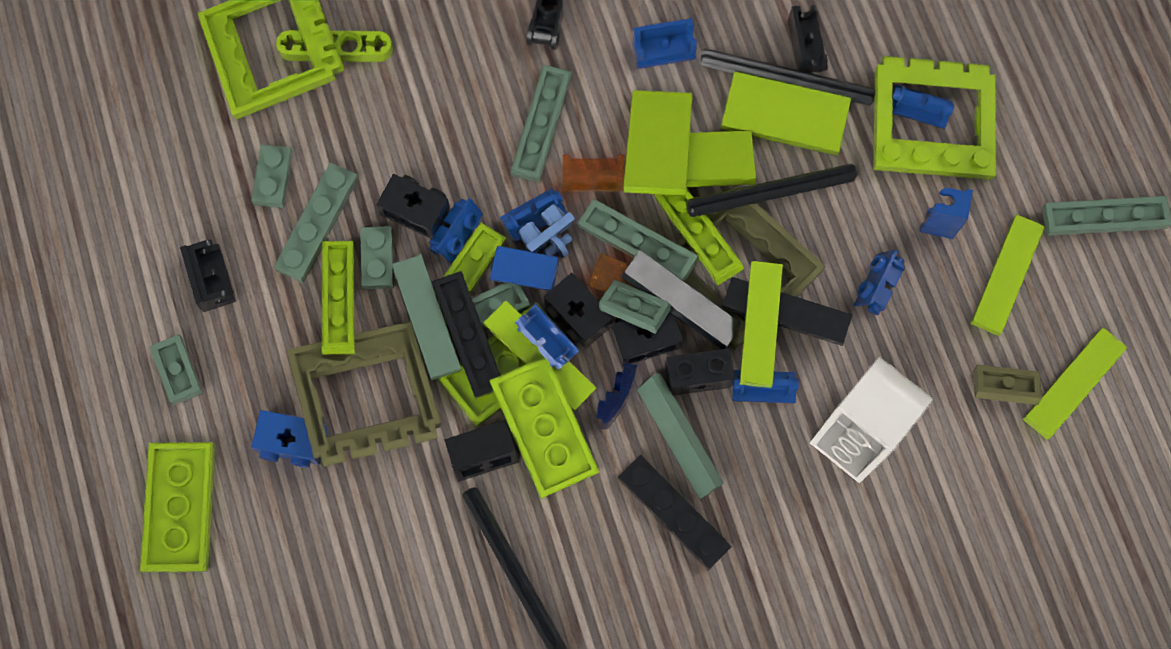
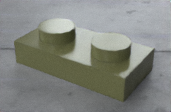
M977 364L974 369L975 398L1038 405L1042 399L1040 372Z

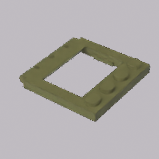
M734 185L730 190L737 189L739 187L737 185ZM756 203L706 214L715 227L725 219L772 263L783 264L782 272L790 281L783 289L781 288L780 292L798 297L825 270L826 266ZM683 237L676 243L692 252V249ZM692 271L685 283L741 323L729 343V346L736 351L743 344L745 319L736 312L723 309L724 300Z
M411 321L355 334V354L322 355V342L287 349L313 457H320L323 467L345 462L344 451L347 450L350 451L352 460L378 454L376 443L379 442L382 444L383 451L386 452L409 446L408 435H413L415 444L438 439L436 428H440L441 422ZM404 358L405 370L420 414L326 437L322 423L324 417L317 390L313 388L312 379Z

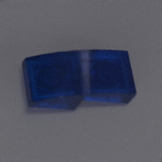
M625 363L623 372L617 371L614 390L620 391V393L607 391L605 401L599 400L596 419H602L601 429L607 430L623 410L634 384L637 365Z

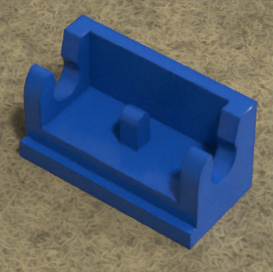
M692 18L633 28L632 44L637 68L641 69L695 60L697 42L696 39H693L694 25Z
M941 189L939 194L950 196L953 201L949 206L944 203H935L932 208H929L927 210L929 216L925 222H922L920 232L953 239L968 220L973 190Z
M497 246L490 280L550 291L555 285L559 260L558 257Z

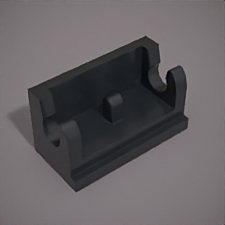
M800 5L792 6L787 21L797 70L808 73L828 70V59L824 50L817 17L818 12L815 5H812L810 10L805 13H801Z
M204 240L180 247L195 302L203 312L237 302L219 244L213 245L212 240Z
M506 420L444 439L458 482L519 463Z

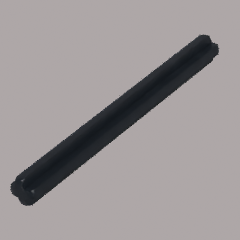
M707 48L703 50L700 64L705 67L730 73L735 71L851 98L852 102L871 105L875 97V89Z
M854 164L837 166L692 198L687 201L686 209L690 217L701 216L853 182L858 173Z
M477 487L466 490L462 494L463 499L546 648L568 649Z

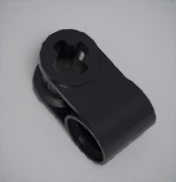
M536 0L533 17L528 27L527 45L531 46L533 43L550 46L551 50H557L563 19V0ZM549 4L555 5L557 7L551 11L544 9V7Z

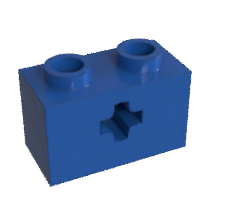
M260 410L251 448L259 453L260 459L278 462L279 457L291 459L290 464L303 468H309L310 463L320 465L321 458L313 457L304 418ZM322 422L327 436L328 427ZM292 435L296 439L295 443L289 442L288 446H286L283 440L290 439Z

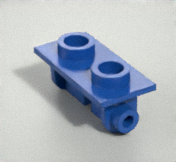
M895 84L892 94L893 114L942 129L946 128L948 118L954 109L953 101Z
M551 188L504 214L500 219L516 243L521 240L518 234L519 230L530 221L534 223L538 230L547 225L540 215L552 204L560 208L565 215L568 212L562 204L563 199L560 193Z
M461 198L459 202L453 204L454 206L444 219L447 224L451 225L450 228L440 226L434 237L429 241L431 245L428 249L435 255L441 253L450 264L453 263L456 256L461 252L465 242L478 226L483 216V213L471 198H468L467 201Z
M897 250L881 252L873 258L870 263L871 270L866 280L861 283L857 290L858 296L854 303L855 307L868 305L867 310L874 315H879L880 311L885 310L893 293L885 287V283L892 288L896 287L905 269L903 265L905 261L896 256Z
M537 304L515 322L519 327L517 331H521L533 345H537L538 351L551 363V367L555 366L560 370L580 351Z
M733 370L735 380L733 382L732 401L796 403V391H798L799 386L796 372L774 371L772 388L739 385L741 370Z

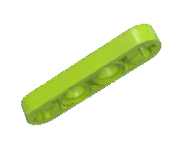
M288 30L279 34L276 39V47L282 58L288 61H310L307 51L303 50L302 46L305 45L299 30ZM331 31L336 45L333 49L338 50L342 62H383L389 59L393 53L391 39L384 32ZM352 40L357 42V48L352 52H345L341 49L346 41ZM289 41H294L295 45L292 46V49L287 50L285 46L289 45ZM363 41H366L367 46H365L366 52H363ZM377 42H383L384 46L381 47V51H375L374 47H377Z

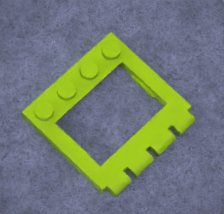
M228 0L198 13L231 113L236 120L335 81V74L344 70L338 50L333 49L336 45L330 28L325 23L326 17L319 0H289L313 69L300 74H292L269 84L270 86L257 90L233 19L281 0Z
M882 56L881 64H878L875 68L873 170L992 180L996 176V75L990 74L989 65L967 63L966 70L963 72V63L938 61L936 69H934L933 60L909 58L907 67H905L904 57ZM892 82L976 89L975 136H977V146L892 139Z

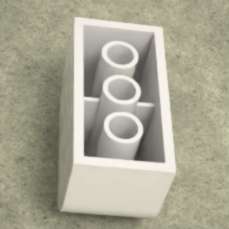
M879 357L810 441V444L858 483H861L896 448L932 402L933 398Z

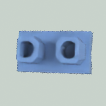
M552 204L540 215L549 228L541 233L534 223L530 221L519 230L518 234L525 244L524 251L537 253L550 243L551 246L543 251L544 254L553 256L557 253L560 257L565 258L569 255L565 246L573 239L568 233L560 239L558 236L573 225L572 222L575 218L570 212L565 215L560 208Z

